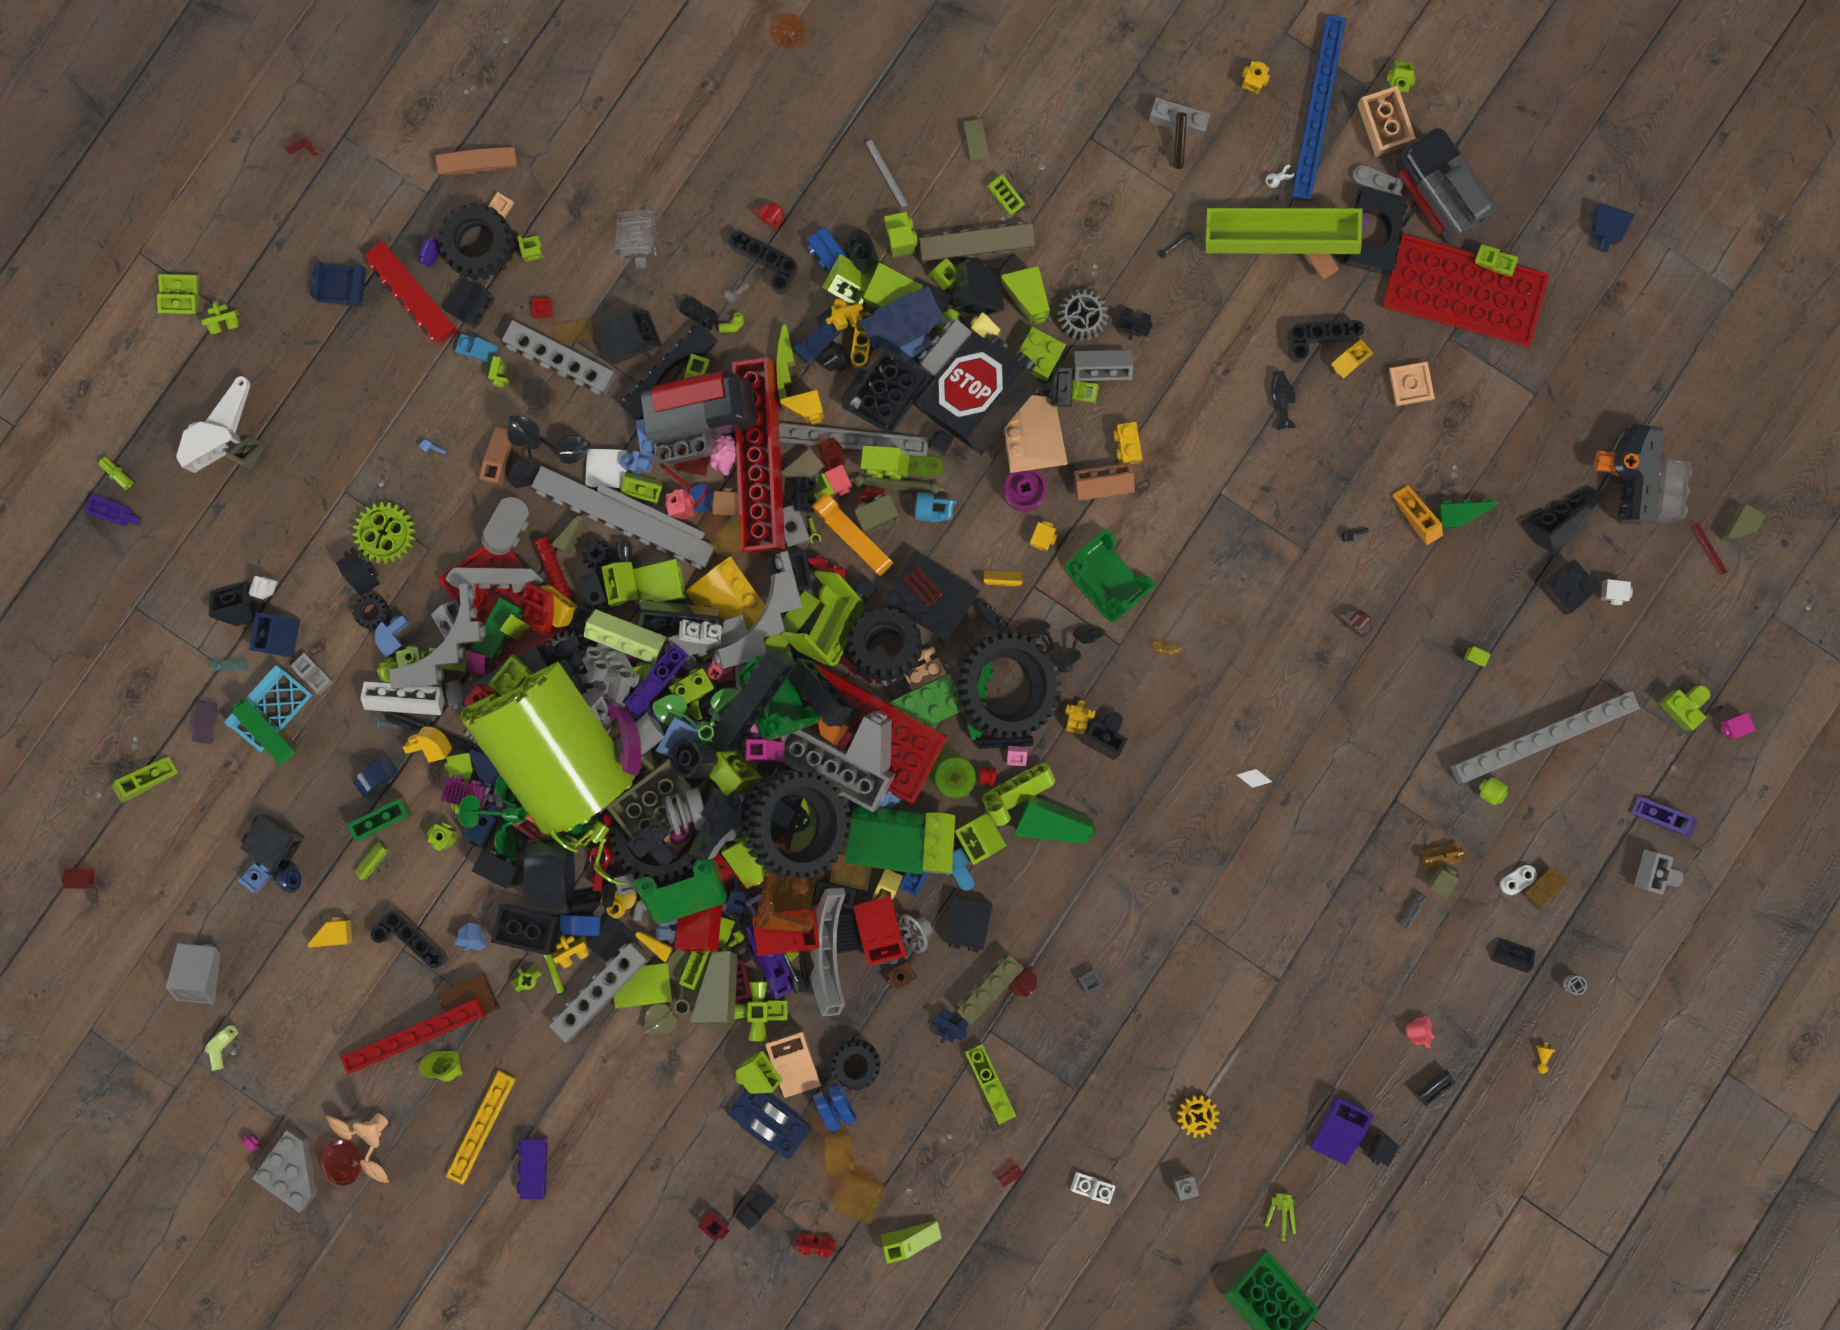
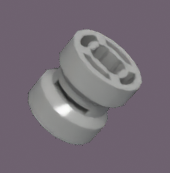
M1570 974L1564 978L1563 988L1570 994L1581 995L1587 990V982L1581 976Z

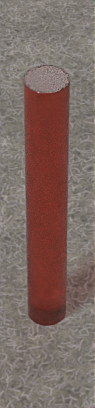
M1699 523L1692 525V529L1719 574L1727 573L1728 571Z

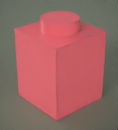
M843 465L825 472L835 496L839 494L841 497L850 492L849 489L852 488V484Z

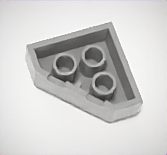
M292 1127L286 1130L252 1179L300 1213L308 1207L317 1194V1187L314 1182V1168L310 1156L309 1138Z

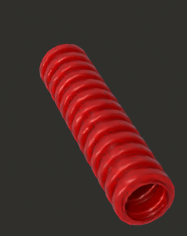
M550 537L537 539L533 544L537 546L536 551H539L540 561L544 563L542 566L546 568L545 573H548L549 583L574 602L575 599L572 597V592H569L570 587L567 586L568 582L565 581L564 572L560 569L561 565L558 564L559 559H556L557 554L554 553L555 550L551 547L552 543L549 542Z

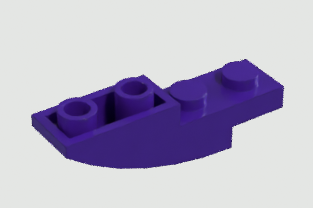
M674 643L624 704L640 716L670 682L689 655Z
M753 924L745 927L756 961L761 963L772 998L778 999L792 991L787 977L790 973L783 955L757 956Z

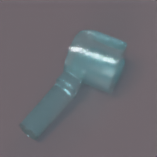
M371 717L378 721L376 726L370 725L372 728L388 727L398 730L399 725L387 723L380 717Z

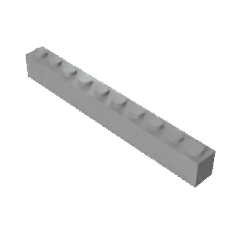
M540 467L531 486L536 490L535 493L544 498L548 495L553 498V502L561 506L564 503L570 505V510L578 514L581 511L588 514L587 518L596 522L600 519L605 522V526L613 530L617 527L622 530V534L630 538L633 535L639 537V542L648 546L652 543L657 546V550L665 554L669 551L674 554V558L682 562L684 559L691 561L690 565L701 570L702 567L707 569L716 550L714 545L545 467Z
M1633 691L1624 692L1455 763L1450 767L1457 783H1465L1636 711L1640 707Z

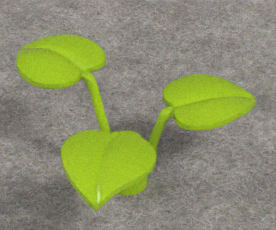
M597 820L585 835H568L575 843L566 841L551 829L549 834L563 847L573 852H578L575 848L578 845H581L586 850H590L592 848L588 844L590 841L596 844L600 841L593 869L609 882L618 885H625L627 883L615 880L599 865L603 845L606 841L604 837L610 829L608 826Z

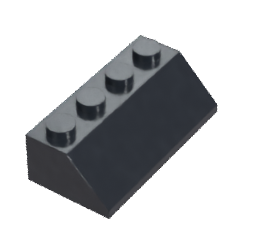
M654 600L640 601L638 626L650 631L679 634L680 622L683 619L699 624L704 621L717 625L719 623V610L710 605L694 606L690 603L675 604L669 601L664 603L655 602Z

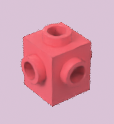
M676 489L672 493L666 494L665 507L668 511V516L678 521L694 516V499L691 494L683 489Z

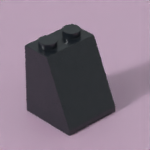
M969 259L957 264L952 309L981 315L983 312L987 316L1004 311L999 269L993 268L991 264L987 263L976 264L975 260Z
M627 309L593 328L595 339L600 344L602 356L607 363L618 364L662 346L648 310Z
M260 814L253 819L251 823L252 828L249 833L243 836L240 849L273 872H277L288 867L305 837L266 814Z

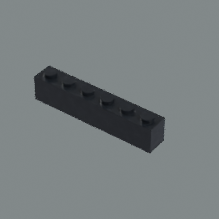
M771 648L765 653L762 662L755 667L752 676L744 683V687L734 697L729 708L723 712L719 722L713 726L714 735L711 740L722 752L736 750L796 667L797 663L783 648Z

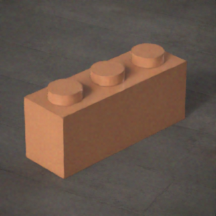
M1131 463L1074 471L1075 491L1078 501L1135 492L1134 472Z

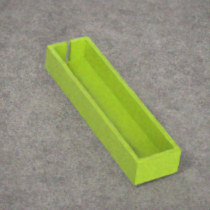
M1207 208L1206 253H1361L1362 209Z

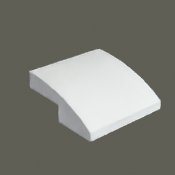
M589 449L587 452L585 486L588 488H598L602 484L610 489H621L624 473L627 470L620 465V459L628 451Z

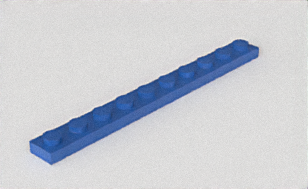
M1327 15L1292 192V198L1309 202L1312 199L1346 18L1333 15Z

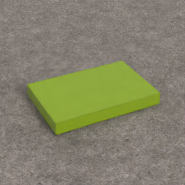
M669 962L644 965L614 996L615 1009L672 1002L673 994ZM611 972L612 982L616 979L613 972Z

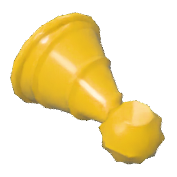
M1545 1042L1544 1046L1536 1045L1541 1061L1537 1070L1542 1074L1548 1072L1546 1064L1556 1050L1555 1048L1548 1047V1042Z

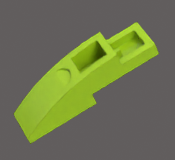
M983 1044L965 1052L998 1124L1000 1125L1017 1117Z

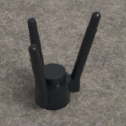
M803 953L799 954L803 977L801 974L796 975L787 954H783L792 975L791 981L789 978L788 980L795 994L809 988L807 983L810 980L807 976Z

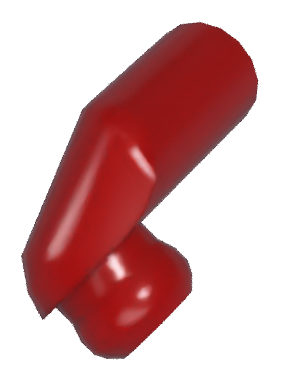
M867 487L859 494L858 500L860 503L866 501L869 503L874 497L885 494V489Z

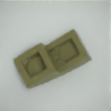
M982 118L963 121L970 161L989 158Z

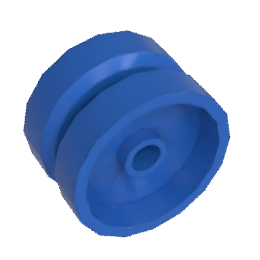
M839 1083L829 1087L830 1098L824 1091L813 1095L818 1112L832 1134L842 1129L840 1118L848 1126L857 1122L853 1108Z

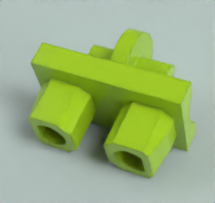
M213 301V308L207 310L209 314L215 313L216 315L201 321L203 326L207 325L211 334L222 331L219 323L222 320H225L228 330L239 327L237 317L240 315L239 310L236 309L223 313L222 311L228 309L227 304L220 305L218 301Z

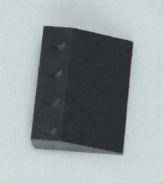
M882 338L841 397L842 408L891 434L933 374L902 349Z
M915 550L891 586L883 602L892 608L900 609L902 614L906 612L910 615V619H914L916 623L948 642L980 590Z

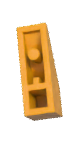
M1409 485L1392 495L1414 531L1426 545L1443 536L1442 523Z

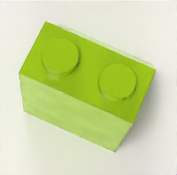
M879 263L864 295V300L868 308L877 310L908 293H914L922 289L923 286Z
M1039 266L1001 275L1002 290L1029 323H1044L1045 319H1048L1050 309Z
M677 559L633 569L638 600H635V603L639 607L641 600H654L655 602L663 603L668 601L673 603L687 601L681 565Z
M743 826L734 840L725 841L721 854L748 889L751 886L756 887L763 882L766 870L763 869L762 865H758L755 862L757 858L750 856L749 852L753 848H746L744 842L749 841V838L743 837L742 831H747V826Z

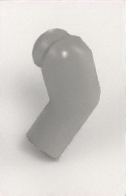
M642 899L635 903L633 920L642 921L643 913L647 910Z

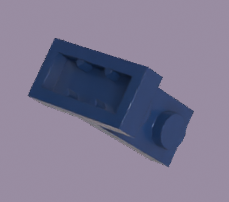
M825 319L801 345L798 343L793 349L813 366L817 362L816 358L842 331H838L834 324H827Z

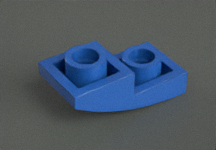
M560 915V934L599 936L600 916Z

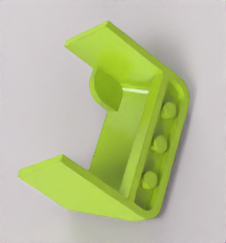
M815 571L814 575L823 584L819 592V598L824 607L810 635L806 633L783 632L782 636L798 652L825 665L835 666L848 644L850 628L854 626V621L857 618H861L865 606L863 600L839 573Z

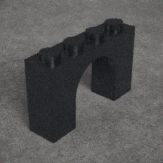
M1365 187L1357 192L1354 208L1362 209V212L1380 218L1386 227V239L1383 245L1379 247L1361 244V253L1345 254L1343 265L1384 275L1389 274L1395 269L1397 264L1395 256L1401 243L1399 235L1404 228V223L1402 222L1403 215L1406 214L1408 207L1406 204L1407 197Z

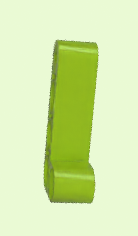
M1040 763L989 790L982 796V801L997 826H1003L1011 819L1008 812L1009 809L1027 800L1029 795L1035 796L1053 786L1056 780L1047 763Z

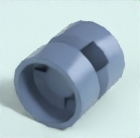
M678 919L662 924L657 923L659 927L656 929V940L676 939Z

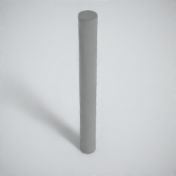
M869 140L866 142L868 149L901 208H906L908 206L906 199L873 140Z

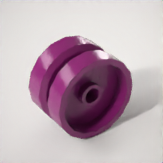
M1035 469L1013 472L1007 477L1004 486V498L1012 509L1019 512H1031L1037 509L1044 500L1047 491L1046 481L1042 474ZM1022 488H1027L1028 491L1023 493Z

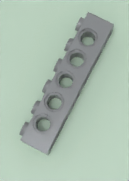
M513 320L502 339L506 344L505 348L514 353L516 350L522 352L524 358L530 361L535 359L540 362V366L548 370L550 367L557 370L556 374L563 378L567 376L573 378L572 382L581 387L583 385L590 387L589 390L597 395H600V393L606 395L616 377L614 371ZM523 339H529L528 345H520ZM540 347L546 348L543 355L537 354ZM556 356H563L562 362L554 363ZM574 364L580 365L577 372H571V367ZM590 373L597 374L593 381L587 379Z
M635 942L625 943L619 949L620 954L616 958L614 956L610 958L605 964L607 967L603 971L599 970L592 977L594 981L590 985H584L579 990L580 995L576 999L572 998L565 1005L567 1008L562 1013L558 1012L552 1018L553 1023L549 1027L565 1043L571 1041L651 959ZM624 958L629 961L628 968H624L622 965ZM610 972H613L616 976L614 982L609 980ZM596 986H600V987H601V989H602V995H601V996H599V995L596 994V992H595ZM583 1000L589 1003L587 1010L582 1007ZM570 1013L575 1016L574 1023H571L569 1021L568 1017Z

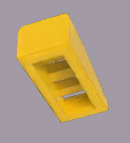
M641 930L636 933L635 936L662 961H668L674 949L672 945L656 940L655 937Z

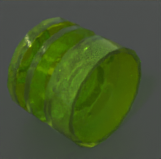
M949 758L943 761L935 774V783L939 791L950 798H960L967 795L973 789L976 782L973 766L962 758ZM953 772H956L957 775L961 776V778L958 779V783H955L953 780H950V777L953 776Z

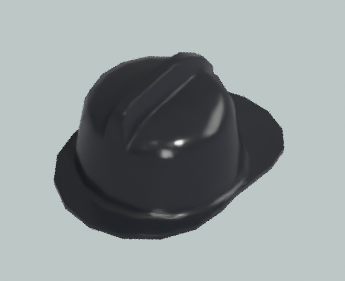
M863 230L852 231L847 237L845 254L848 259L852 260L854 266L859 271L864 273L874 272L879 261L871 237Z

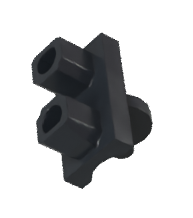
M1127 307L1122 313L1120 312L1115 327L1123 329L1122 332L1128 333L1129 340H1132L1133 335L1148 337L1153 324L1151 322V315L1142 313L1140 318L1133 317V309Z
M795 478L794 494L791 495V500L794 501V511L806 512L807 514L814 512L812 506L816 503L814 497L815 479Z

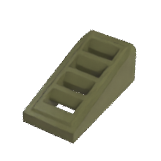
M578 515L555 539L552 546L565 553H569L585 520Z

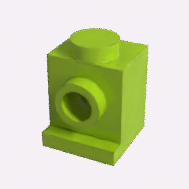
M946 258L928 274L944 291L947 288L951 290L955 287L956 268Z

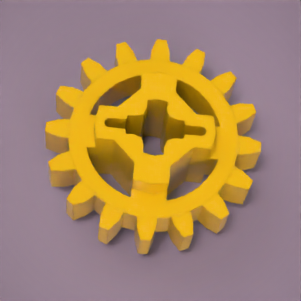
M1192 1095L1191 1101L1185 1098L1186 1104L1180 1103V1106L1183 1108L1182 1111H1177V1114L1181 1115L1177 1121L1183 1122L1180 1128L1182 1130L1187 1128V1135L1193 1132L1194 1138L1198 1134L1204 1138L1205 1132L1211 1135L1210 1129H1217L1214 1122L1220 1121L1215 1117V1115L1220 1114L1218 1110H1214L1216 1104H1210V1098L1204 1101L1203 1095H1200L1199 1099ZM1194 1104H1200L1198 1107H1190ZM1208 1108L1211 1113V1119L1207 1118ZM1191 1112L1200 1114L1204 1120L1196 1119ZM1186 1113L1190 1117L1189 1124L1186 1122ZM1205 1125L1204 1128L1197 1129L1198 1126Z

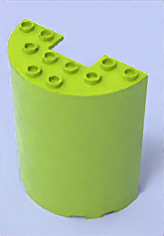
M559 662L526 677L520 687L500 697H497L494 693L464 708L460 714V719L538 829L544 834H549L551 829L555 833L561 831L568 832L578 824L583 825L587 823L593 815L608 806L624 790L633 785L632 781L635 776L622 770L619 757L620 750Z

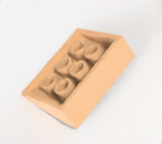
M1031 395L1003 429L1010 473L1067 465L1057 407L1051 405L1052 397Z

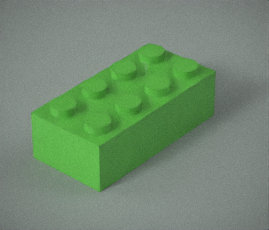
M950 674L889 702L891 705L929 726H933L963 710L962 706L957 707L955 703L959 701V696H954L953 691H956L957 688L953 686Z

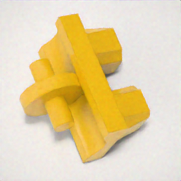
M839 298L835 300L834 305L831 307V317L826 318L827 324H834L838 331L843 330L849 325L847 320H849L852 327H856L861 324L859 320L862 319L860 312L863 307L861 304L850 306L844 299Z
M564 934L560 935L561 942L556 944L558 950L553 952V960L555 963L559 962L566 969L573 964L570 956L574 953L577 954L579 959L587 957L589 952L585 937L581 936L575 940L573 935L568 938Z

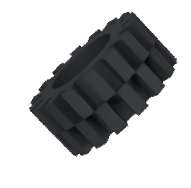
M366 594V596H361L360 600L355 601L357 604L356 606L353 605L354 612H352V615L355 616L354 620L358 622L359 626L373 630L377 629L381 622H388L389 619L387 617L388 615L390 616L388 609L390 607L383 598L377 595ZM369 605H375L378 608V615L374 619H368L365 616V608Z

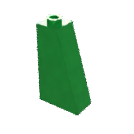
M249 697L244 700L240 698L233 704V715L280 766L296 753L297 745Z
M1029 795L1014 826V835L1086 844L1088 839L1093 837L1096 828L1091 818Z

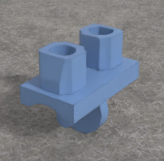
M640 452L626 453L620 459V465L625 470H630L633 474L640 475L641 472L651 474L653 462L649 458L641 457Z

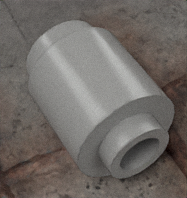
M461 680L446 683L445 692L448 704L454 710L463 708V701L465 700L461 691L465 687Z

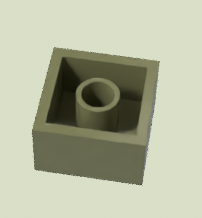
M884 493L874 498L875 501L869 504L866 501L856 506L857 509L854 510L855 515L865 535L900 520L899 513L890 494L886 496Z

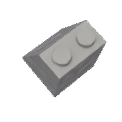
M879 710L877 712L873 711L863 718L845 756V759L877 776L889 770L891 766L892 720L887 717L886 713Z
M191 942L177 943L166 985L167 990L176 1001L205 1004L215 1003L221 954L214 945L204 944V946H199Z

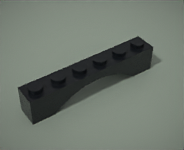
M700 323L697 326L691 327L688 331L689 335L684 340L680 339L675 344V349L662 357L660 365L658 367L654 366L648 372L649 376L644 381L640 380L635 385V390L631 394L625 395L621 400L623 402L621 407L635 421L644 419L641 401L643 392L650 391L654 386L659 385L669 371L680 363L689 360L691 354L700 357L706 356L718 343L717 339Z

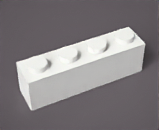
M364 682L361 701L364 710L441 715L444 696L441 687L423 686L391 689L390 683Z

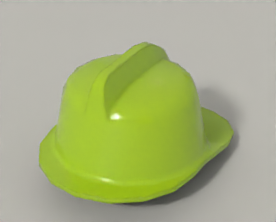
M454 1051L431 1052L421 1060L419 1072L425 1077L437 1078L444 1082L451 1081L456 1076L462 1075L459 1054Z

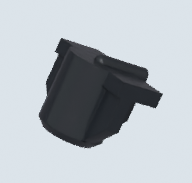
M832 341L830 346L823 350L822 364L830 372L833 370L843 371L850 367L851 358L844 352L843 345L838 346Z

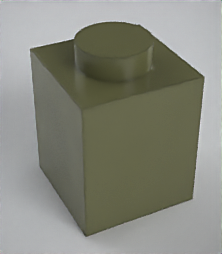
M1441 864L1429 882L1430 889L1448 898L1460 880L1458 871L1449 865L1445 867Z

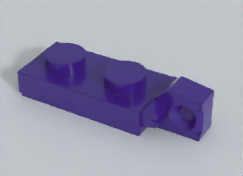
M92 494L84 511L121 526H127L128 522L139 526L141 518L131 515L133 510Z

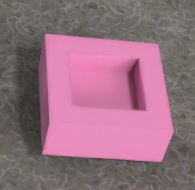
M1008 746L1007 765L1026 766L1028 747Z

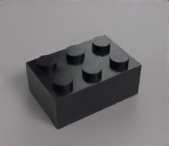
M505 903L499 904L490 942L550 955L560 916L530 914L527 908Z

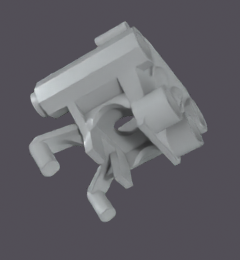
M597 642V647H589L586 650L585 657L582 658L588 673L580 674L578 677L586 688L589 686L593 687L586 689L587 694L603 695L604 700L620 704L625 708L624 702L628 698L630 686L637 688L640 675L635 673L633 676L632 666L624 652Z

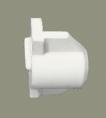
M254 576L248 593L251 596L265 599L274 594L278 581L264 576L262 578Z

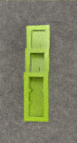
M782 325L778 343L776 364L779 399L787 398L785 386L792 385L788 367L795 365L787 325Z

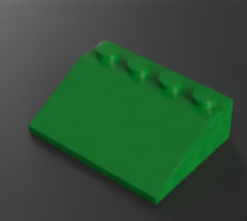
M854 804L850 825L851 834L848 837L849 842L847 844L845 863L922 875L926 814L880 807L876 811L871 812L859 804Z
M1265 1251L1242 1272L1222 1294L1252 1330H1304L1319 1311L1268 1251Z

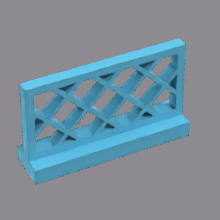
M277 664L247 697L257 706H263L266 715L267 706L277 705L278 716L269 718L278 719L279 728L282 730L313 694L287 673L280 664ZM283 676L290 680V688L279 689V680ZM301 690L307 696L302 701L294 702L293 691ZM279 691H290L291 702H280ZM268 692H276L277 703H266V694ZM291 704L292 713L289 716H281L280 705ZM232 713L224 723L229 728L231 727L258 751L262 752L264 750L263 746L255 742V738L250 732H243L238 727L241 722Z

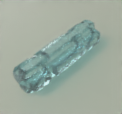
M211 660L209 668L211 671H247L249 664L246 660Z

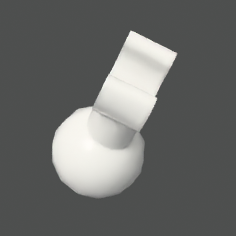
M1286 165L1282 172L1267 175L1266 185L1269 188H1276L1281 180H1290L1295 176V173L1291 175L1285 174L1286 170L1290 168V165Z

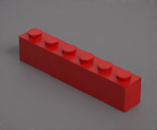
M383 241L365 254L368 259L366 262L373 271L377 269L381 274L378 278L385 286L389 284L392 287L390 292L397 300L400 298L403 300L404 304L402 306L409 314L414 313L417 317L414 319L421 328L425 327L429 331L426 335L433 343L437 341L442 345L458 332L457 328Z

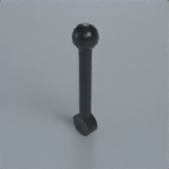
M1186 232L1185 236L1165 251H1160L1159 257L1161 259L1165 258L1168 252L1186 239H1191L1192 233Z

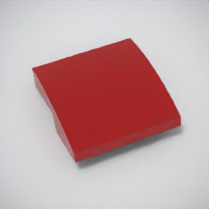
M526 583L521 601L526 603L521 620L543 631L550 632L554 617L553 594L531 583Z

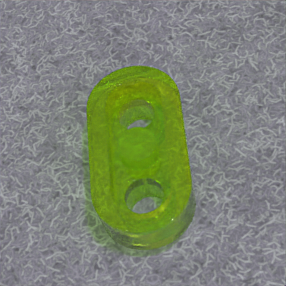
M913 456L909 458L908 474L911 476L936 477L943 471V462L938 457ZM912 463H917L919 465L918 468L913 469L911 467ZM936 463L938 467L931 469L930 465Z

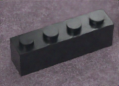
M798 658L796 667L788 676V679L792 682L791 685L802 694L801 696L804 700L811 704L813 711L823 718V722L826 725L842 727L854 708L811 660Z

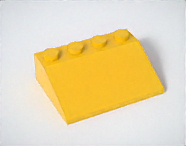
M731 557L714 567L685 591L695 606L710 605L718 608V625H721L724 619L740 614L743 615L747 631L756 623L765 607V604Z

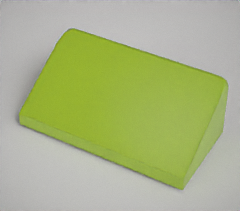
M625 472L620 493L657 503L662 489V481Z
M380 841L374 845L355 870L360 880L368 879L389 852L387 846Z

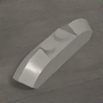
M453 568L445 579L456 588H459V584L467 583L471 584L475 590L477 585H479L480 589H490V586H498V589H510V586H512L513 593L523 592L526 583L537 586L543 582V579L532 569Z

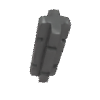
M1418 893L1416 895L1415 902L1411 903L1405 913L1406 916L1400 921L1403 927L1409 929L1413 924L1412 921L1416 919L1423 908L1422 904H1425L1428 899L1424 894Z

